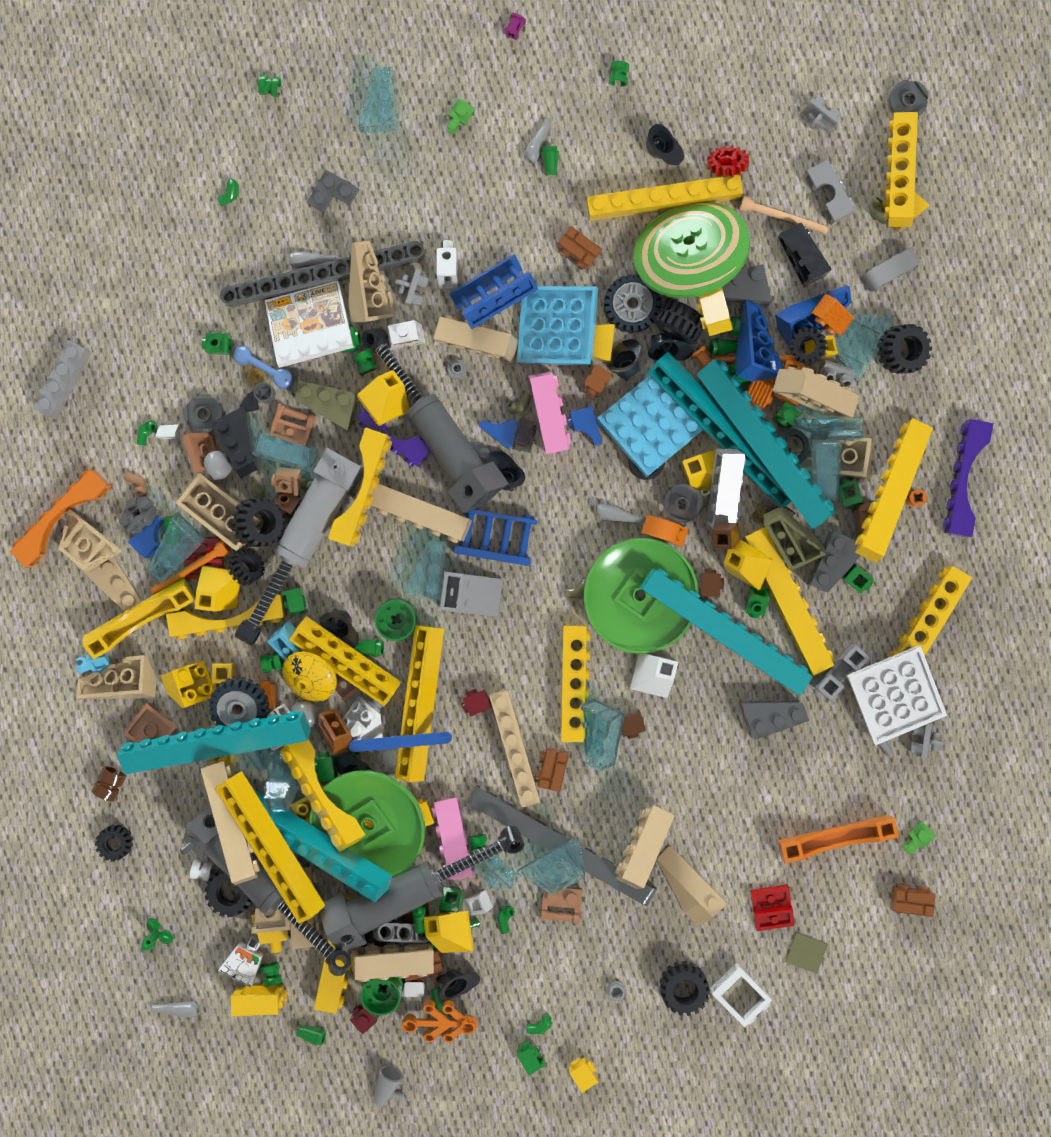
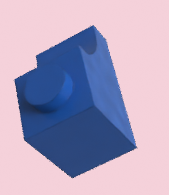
M593 407L570 412V417L567 418L569 428L574 429V433L581 432L587 435L594 447L602 445Z
M507 419L506 422L501 424H492L482 420L478 425L479 428L508 450L512 448L523 433L522 425L514 419L512 422Z
M159 515L155 516L149 527L145 525L141 533L135 534L128 541L143 558H154L161 551L159 548L162 544L159 542L158 533L164 520Z

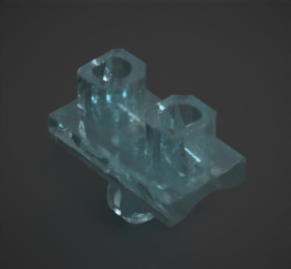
M498 856L493 857L481 866L493 877L491 878L488 874L483 877L488 882L485 888L489 890L493 886L498 891L501 888L497 883L498 881L505 889H511L514 886L512 882L515 880L517 873L513 869L508 868L502 874L498 869L504 862Z

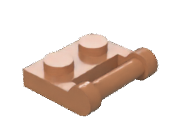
M280 403L269 436L307 448L317 415L312 413L309 415L293 410ZM283 414L306 421V427L282 420Z
M544 885L541 920L573 921L574 924H579L582 889ZM548 906L574 908V914L547 911Z

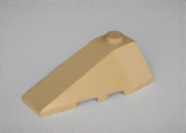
M370 241L352 243L348 302L351 322H367L395 316L391 292L387 291L384 284V275H381L377 267L378 260Z
M847 437L837 441L810 446V453L807 459L799 465L808 472L869 479L872 461V438ZM803 448L794 449L791 452L798 457Z
M145 655L126 657L117 664L107 666L108 668L101 672L96 671L79 679L77 683L76 699H139L155 697L156 676Z
M670 845L657 857V861L683 912L697 926L712 919L727 904L725 899Z

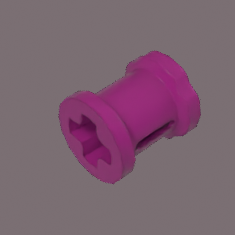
M511 13V20L508 26L504 28L503 33L514 40H518L519 32L522 26L526 24V19L517 13Z

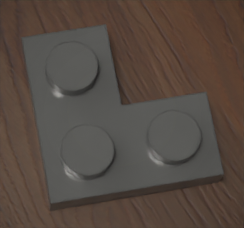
M325 170L307 204L322 213H325L333 197L351 206L359 192V188Z

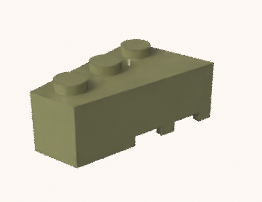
M299 381L295 400L351 433L358 400L357 394L355 392Z
M779 507L764 514V525L790 571L826 555L825 545L784 508Z

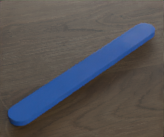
M449 732L360 739L351 741L349 749L352 752L447 744L452 740V735Z

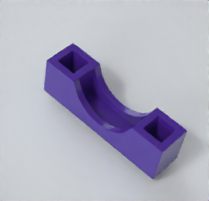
M365 408L357 417L361 421L359 425L363 429L368 428L390 436V441H392L390 450L396 455L399 453L406 457L404 461L411 467L414 465L419 467L431 452L426 443L417 436L408 440H399L392 437L387 430L386 423L378 426Z

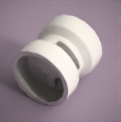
M195 859L191 866L190 878H202L203 881H208L213 875L215 864L213 862L203 863L201 860Z

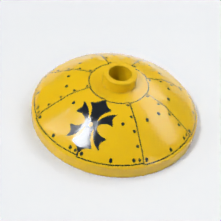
M305 651L295 652L283 664L282 674L284 681L289 689L300 698L320 702L328 699L334 693L337 686L336 675L332 667L320 656Z

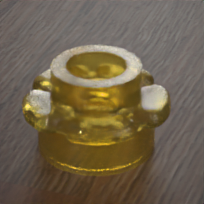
M253 367L247 372V379L251 385L256 386L265 381L264 377L266 374L262 370Z

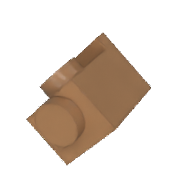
M278 467L276 473L271 478V485L275 486V492L294 493V496H298L301 488V469Z

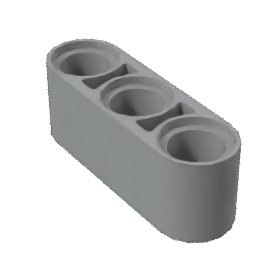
M910 247L862 276L871 292H873L880 286L886 285L891 280L900 277L921 263Z
M386 923L372 931L374 939L380 942L426 943L429 941L426 938L425 932L423 938L419 939L418 934L415 932L414 924ZM382 927H384L387 930V934L384 938L380 935V930ZM401 928L405 930V937L403 939L399 936Z

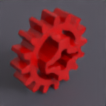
M733 145L729 148H726V146H723L721 149L716 148V152L711 151L710 155L707 156V168L710 169L711 174L716 172L717 177L723 175V178H726L727 175L734 177L736 174L741 175V171L746 172V168L749 167V154H746V150L740 151V147L733 148Z

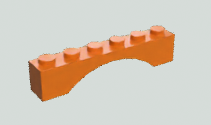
M86 470L81 474L80 480L76 484L69 486L66 490L67 493L53 503L54 507L50 511L44 512L39 517L40 521L36 525L30 526L26 530L27 534L13 543V548L9 552L25 568H32L45 555L49 534L60 517L69 509L79 504L99 500L112 486L96 470Z
M888 814L777 840L781 859L786 864L804 860L815 854L843 846L899 838L895 818Z

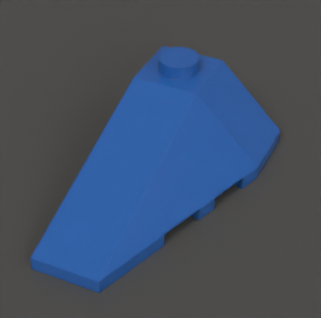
M846 285L796 303L776 314L777 330L787 346L792 345L790 340L795 338L793 335L799 333L798 330L812 328L823 332L824 327L814 321L816 317L812 314V311L825 294L837 299L847 308L852 303L850 286ZM804 342L802 344V350L805 349Z
M747 300L743 302L735 359L737 377L752 382L775 379L779 369H782L780 356L775 354L772 346L775 344L774 340L769 338L766 328L768 324L762 307Z

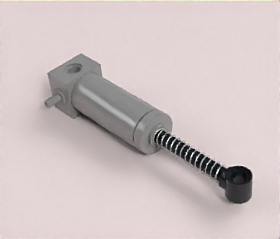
M326 448L315 467L314 472L317 475L274 549V552L281 555L282 562L279 563L280 565L277 571L274 572L275 574L272 580L269 581L270 583L267 585L266 590H264L265 592L262 594L261 599H259V603H256L257 606L251 612L250 619L243 620L234 635L235 638L250 646H253L261 633L260 623L263 622V617L268 613L267 610L273 604L272 601L278 595L280 587L283 586L285 578L288 577V573L293 568L292 566L307 567L348 492L353 493L364 473V469L329 448Z

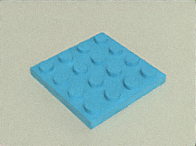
M537 286L538 290L521 301L517 363L592 365L598 288L596 286Z
M650 375L596 419L646 478L703 431Z

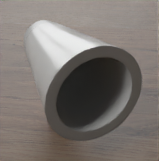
M388 1065L380 1067L373 1101L375 1105L383 1107L389 1098L402 1099L403 1092L396 1091L404 1078L400 1070Z

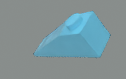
M289 621L276 628L267 640V643L284 660L295 652L303 651L289 641L296 630Z

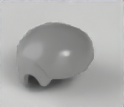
M221 451L210 452L204 459V468L212 476L213 480L221 481L225 479L232 470L231 461Z
M302 700L296 702L291 707L290 712L304 711L310 728L319 722L318 715L321 711L319 706L313 701Z

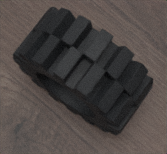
M812 328L798 330L799 333H795L793 335L795 338L790 340L792 342V345H789V349H792L791 355L794 356L795 360L804 364L820 362L822 360L821 357L826 355L824 353L825 350L828 351V347H826L828 341L825 340V335ZM807 339H813L815 342V349L810 354H806L802 350V344Z
M250 548L240 549L230 556L227 564H229L227 569L231 570L229 575L233 574L234 577L232 579L234 581L237 579V583H242L243 586L251 585L260 579L265 570V567H262L264 562H260L261 556L257 557V552H252ZM242 562L248 566L249 571L244 568Z
M111 825L103 829L96 837L97 842H95V846H98L96 852L100 851L101 854L99 856H104L106 861L110 859V862H114L115 860L122 859L133 847V837H130L131 832H127V828H122L121 825ZM110 836H117L121 840V847L118 850H113L108 846Z

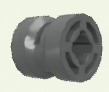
M262 382L254 388V396L260 402L268 404L274 401L276 392L271 385Z

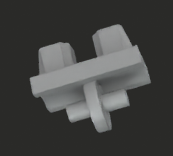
M822 97L812 98L802 113L813 122L810 125L811 129L817 125L829 134L840 120V112L835 108H832L830 111L824 107L826 102Z
M415 269V271H411L409 280L408 275L403 274L402 280L397 279L395 281V285L399 286L398 293H404L401 304L421 305L423 295L416 293L415 289L416 286L426 288L429 278L420 274L421 270Z
M825 360L817 374L826 376L828 381L839 382L841 387L850 388L857 372L842 366L840 362L835 361L833 363Z
M931 723L913 730V735L923 736L922 743L911 742L910 752L920 755L924 759L928 757L929 744H931V751L937 752V745L944 744V741L938 740L939 733L933 732V737L930 739Z

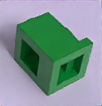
M206 333V338H202V349H205L207 354L231 355L232 336L230 334ZM214 340H218V344L216 346H213Z
M785 402L771 420L785 430L793 426L802 413Z
M852 478L841 481V485L837 486L845 509L865 503L857 480ZM850 490L855 491L853 497L848 496Z
M857 562L842 576L843 580L860 594L864 590H868L874 581L872 574ZM859 574H861V578L856 579V577Z
M749 586L745 602V612L750 617L759 618L760 616H765L770 600L769 589L761 588L758 591Z
M303 587L281 592L282 596L286 595L284 605L286 610H289V613L292 614V617L304 615L303 611L308 609Z
M329 752L318 753L317 762H315V772L319 774L317 777L318 782L337 778L334 755H329Z
M456 886L444 887V895H442L439 905L440 913L461 911L464 900L463 890Z
M529 1041L519 1045L517 1057L528 1075L545 1066V1058H539L541 1053L537 1046L533 1047Z

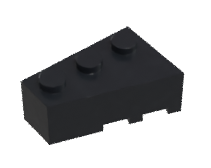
M802 222L780 233L778 239L803 288L824 278L832 270L811 238L808 228Z
M245 405L210 423L240 479L258 470L250 416Z

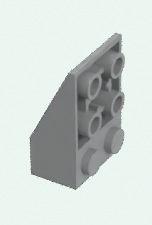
M445 572L440 610L498 617L503 579Z

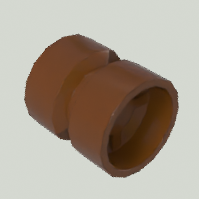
M103 766L99 774L100 780L94 784L91 792L103 800L115 801L119 793L118 787L123 785L127 777L126 774L124 775L120 771L118 775H115V768Z

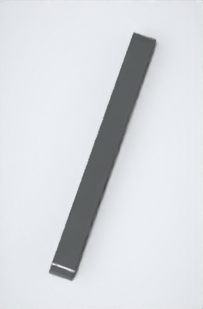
M418 241L374 251L376 258L382 257L384 259L382 264L377 265L379 272L417 263L425 257L424 247ZM415 248L421 250L417 256L411 254V251ZM395 253H401L402 258L400 260H394L393 255ZM351 256L228 286L220 291V299L228 307H237L337 280L350 279ZM345 266L346 271L343 274H338V268ZM321 271H327L328 274L325 278H319ZM304 275H308V281L306 283H301V277ZM284 280H290V285L286 288H283L282 282ZM271 284V290L263 292L264 286ZM253 289L252 295L245 297V291ZM234 293V299L227 301V295Z
M479 785L474 787L466 801L469 805L507 827L516 826L522 836L642 905H649L657 891L656 887L646 884L642 889H635L617 880V874H615L617 867L612 865L613 862L604 857L600 858L587 847L579 846L580 843L571 838L567 839L554 828L546 827L547 824L542 821L532 819L528 813L521 809L513 808L514 805L505 800H499L495 794L488 790L480 789Z

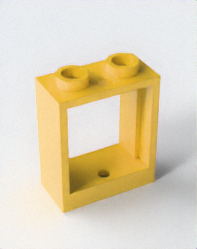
M284 984L270 987L252 985L251 988L246 985H239L231 995V1016L278 1015L281 1009L284 1008L285 1002L288 1001V990H285Z

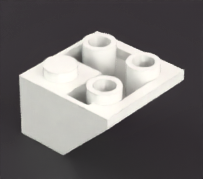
M647 653L638 654L630 689L668 698L678 662Z
M358 695L342 719L352 735V741L382 738L380 713Z

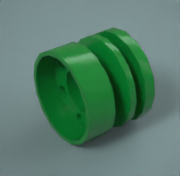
M391 598L385 601L375 616V627L378 633L390 641H401L407 638L413 632L417 622V613L413 605L402 598ZM397 614H399V619L402 621H397L396 623H394V618L392 617V615L396 616Z
M389 977L387 980L375 978L363 982L360 992V1001L363 1007L369 1013L375 1015L392 1013L398 1008L405 980L404 978Z

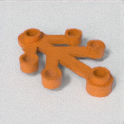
M426 1000L423 1005V1011L431 1014L436 1019L416 1018L413 1014H407L402 1020V1029L405 1032L411 1033L416 1031L417 1026L436 1027L425 1030L424 1040L426 1042H433L437 1036L443 1033V1040L451 1043L461 1033H473L477 1028L478 1022L475 1017L470 1015L464 1016L456 1010L453 1001L447 1000L443 1003V1012L455 1018L449 1019L435 1008L434 1001Z

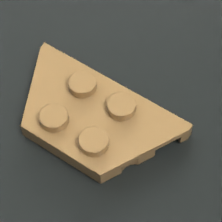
M71 509L68 510L67 515L70 516L68 525L63 528V537L60 540L58 549L82 570L88 572L121 553L122 550L79 514Z

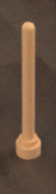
M745 195L742 197V204L739 207L740 211L751 212L753 210L796 225L802 222L808 229L821 233L828 232V227L754 203L751 197Z

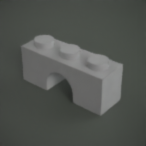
M828 159L806 171L804 177L812 192L825 188L832 195V200L822 208L830 225L846 218L855 211L852 198L847 196L844 183L841 180L839 181L836 176V169L832 163H829Z
M850 644L834 662L835 666L828 668L813 687L826 699L833 701L845 687L843 684L847 680L846 675L860 670L870 657L857 645Z

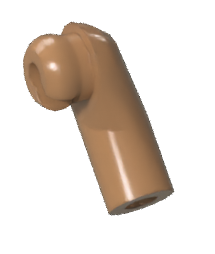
M127 472L124 480L134 484L135 494L139 497L146 495L148 487L145 479Z

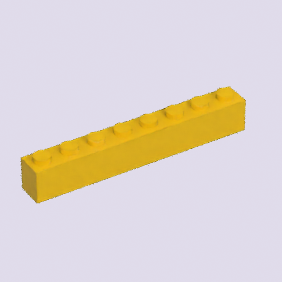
M734 175V177H717L588 196L586 204L589 221L663 211L704 201L717 203L737 200L741 198L743 189L741 176Z
M914 418L907 424L903 423L899 430L901 436L893 446V449H895L894 454L890 455L887 461L888 469L881 476L883 482L878 486L874 494L876 500L871 503L868 509L870 515L862 524L863 533L858 536L855 545H857L855 553L875 563L884 557L933 430L932 427Z
M766 527L743 537L747 544L773 558L764 581L806 667L810 670L809 673L814 676L835 666L832 652L827 650L824 645L826 640L821 632L818 633L815 627L818 625L813 615L810 616L807 610L809 605L805 598H801L799 591H801L796 581L792 580L790 576L792 571H790L787 564H784L781 558L782 555Z
M415 625L400 736L431 733L444 636L443 628ZM429 745L399 748L395 779L407 782L424 781Z
M240 771L214 789L297 922L302 923L317 914L325 907V904L247 778Z

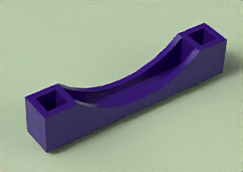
M969 419L961 426L962 442H959L957 446L959 458L953 466V472H956L955 479L950 483L952 495L946 504V510L949 511L948 516L943 521L945 534L966 538L973 536L976 517L968 501V475L976 456L990 443L994 423Z

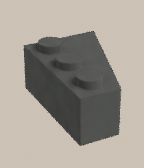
M764 264L741 269L730 282L722 287L726 302L743 303L747 300L764 306H769L772 302Z
M835 531L829 532L824 542L826 555L817 559L807 585L823 592H829L860 558L861 555L855 553L857 545H855L856 540Z
M801 701L739 702L750 736L754 740L809 721L804 704Z

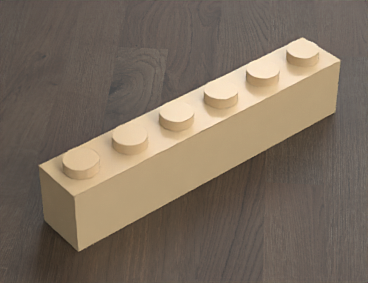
M362 479V481H361V484H360L359 489H358V491H357V494H356V496H355V500H356V498H357V496H358V494H359V491H360V489H361L363 479ZM378 484L377 488L373 489L371 495L373 496L371 506L377 508L376 512L386 516L388 513L395 515L394 519L405 523V520H409L412 522L411 526L421 530L423 526L430 529L429 533L439 537L441 533L448 536L447 540L458 543L459 540L464 542L472 520L381 484Z
M509 689L489 695L521 808L539 803L540 797Z
M223 761L201 768L232 884L237 885L258 878L257 872L260 871L257 859H253L252 852L254 851L214 789L233 776L231 766H227Z

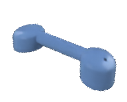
M239 346L234 350L233 359L239 365L251 364L269 374L280 389L287 390L293 386L294 376L287 369L275 370L254 358L252 351L247 346Z

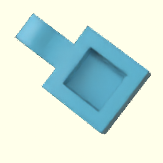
M106 653L94 660L90 655H86V658L80 657L76 659L79 666H75V669L78 673H84L88 670H92L93 673L96 671L101 672L112 663Z

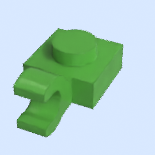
M457 99L449 113V118L452 120L447 126V132L454 135L460 124L466 126L475 108Z
M921 821L908 833L911 839L902 849L911 855L915 852L917 846L923 849L936 835Z

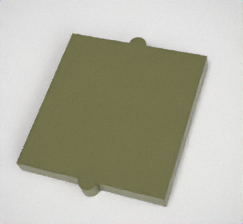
M796 932L792 945H789L790 950L785 962L817 974L821 962L824 961L823 956L828 944Z

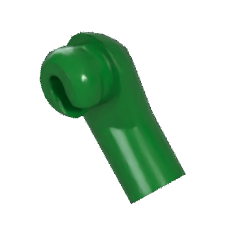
M229 179L226 183V194L217 198L221 206L237 199L239 184L236 180Z
M147 421L139 427L137 445L146 446L147 436L154 433L158 428L156 422Z
M422 905L412 910L416 934L425 932L423 918L425 917L426 910Z
M509 905L503 907L497 915L501 934L510 932L508 920L515 914L514 908Z
M543 1015L542 1021L539 1024H527V1034H544L552 1027L551 1016Z

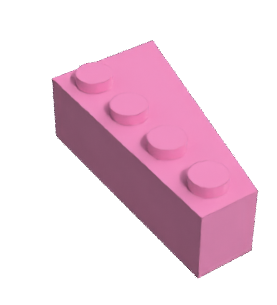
M550 370L528 375L545 453L550 454L568 450V444H571L569 432L565 433L564 429L567 421L565 413L561 414L560 410L563 402L561 395H557L556 388L559 387L557 376H553Z
M457 797L434 802L435 807L432 808L433 817L438 820L439 826L436 827L437 837L442 840L440 853L441 857H445L446 866L458 861L459 858L462 859L464 856H468V853L470 854V850L467 848L468 839L466 831L463 829L464 821ZM469 867L468 870L465 869L464 872H459V875L451 876L449 880L454 881L476 876L475 871Z

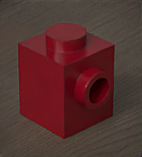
M476 689L466 692V697L463 698L464 702L461 703L465 714L469 713L470 717L492 708L485 689L478 692Z
M358 1004L351 1011L350 1021L363 1035L377 1022L379 1015L369 1013L363 1005Z

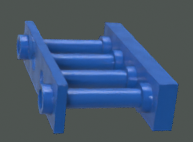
M515 254L449 293L457 309L464 306L465 309L461 312L471 329L538 290L529 271L521 275L520 272L523 269ZM512 276L515 278L506 285L503 283ZM497 286L498 290L488 295L487 292ZM479 296L482 298L481 300H479L478 302L474 303L473 305L470 303L471 301H473L474 299L478 298Z
M478 508L465 512L467 513L466 518L472 520L464 542L462 541L460 546H455V554L530 566L531 559L528 558L526 552L531 524L537 525L538 522L534 520V516L523 515V518L479 511ZM475 514L486 516L482 543L479 549H472L470 544ZM493 518L505 520L501 545L497 553L490 552L489 548ZM512 521L524 523L519 553L516 556L509 555V551H507Z

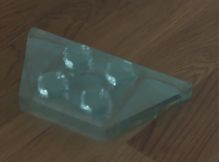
M852 314L854 320H852V323H850V326L847 327L843 335L839 336L836 340L838 351L836 356L844 367L856 370L855 382L858 383L877 349V343L881 341L879 338L881 335H884V331L887 330L893 315Z
M861 417L795 418L793 424L794 427L833 442L837 441V439H844L846 441L862 439L864 433Z
M579 837L572 838L519 868L516 872L517 875L532 880V884L542 887L552 895L583 879L585 870Z

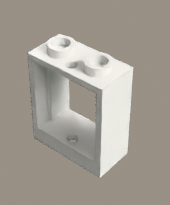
M738 963L732 966L710 988L712 995L744 1027L752 1024L756 1020L757 1015L761 1011H765L772 1001L769 994ZM741 976L762 996L744 1016L722 996Z

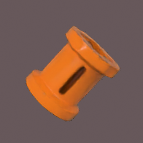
M705 346L691 355V358H695L701 370L714 360L706 352Z
M921 489L909 491L906 498V503L910 507L922 506L927 501V495ZM913 495H918L917 499L919 501L914 502L915 497Z

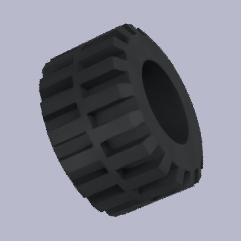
M666 299L654 320V323L661 331L671 333L678 341L687 342L692 345L697 344L704 331L701 318L704 316L694 308L677 300Z
M915 324L890 327V329L884 331L885 335L880 336L879 340H881V343H877L879 348L877 356H880L879 362L884 363L883 367L889 369V372L896 374L914 373L921 370L922 366H926L928 363L926 359L931 357L929 351H932V347L929 346L931 339H927L928 333L926 331L922 332L923 328L917 327ZM903 339L907 342L909 348L908 356L905 359L900 353V344Z
M253 498L244 500L235 507L237 511L232 512L234 518L230 521V523H233L231 530L236 532L235 538L240 539L239 542L246 544L248 547L270 546L278 541L277 538L282 537L281 530H285V526H283L285 518H282L283 510H279L280 506L271 499ZM257 512L263 520V527L259 533L253 525V518Z
M219 869L206 883L208 886L205 887L204 892H207L205 900H209L207 905L214 908L212 910L214 913L220 912L219 916H238L253 902L242 891L239 900L231 901L226 899L222 894V883L231 880Z
M682 961V964H678V962H675V966L671 967L669 965L667 967L668 971H663V978H660L659 988L666 1007L670 1008L673 1013L677 1011L680 1016H683V1013L691 1016V1012L694 1011L697 1014L699 1012L698 1008L703 1009L705 1007L704 1002L708 1003L710 989L706 976L698 966L695 967L694 963L690 962L687 964L686 961ZM682 980H690L695 983V990L690 996L679 997L673 992L675 985Z

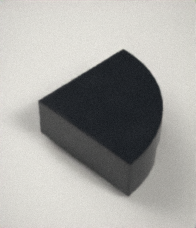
M254 391L247 394L240 408L245 405L248 412L260 410L258 400L254 396Z

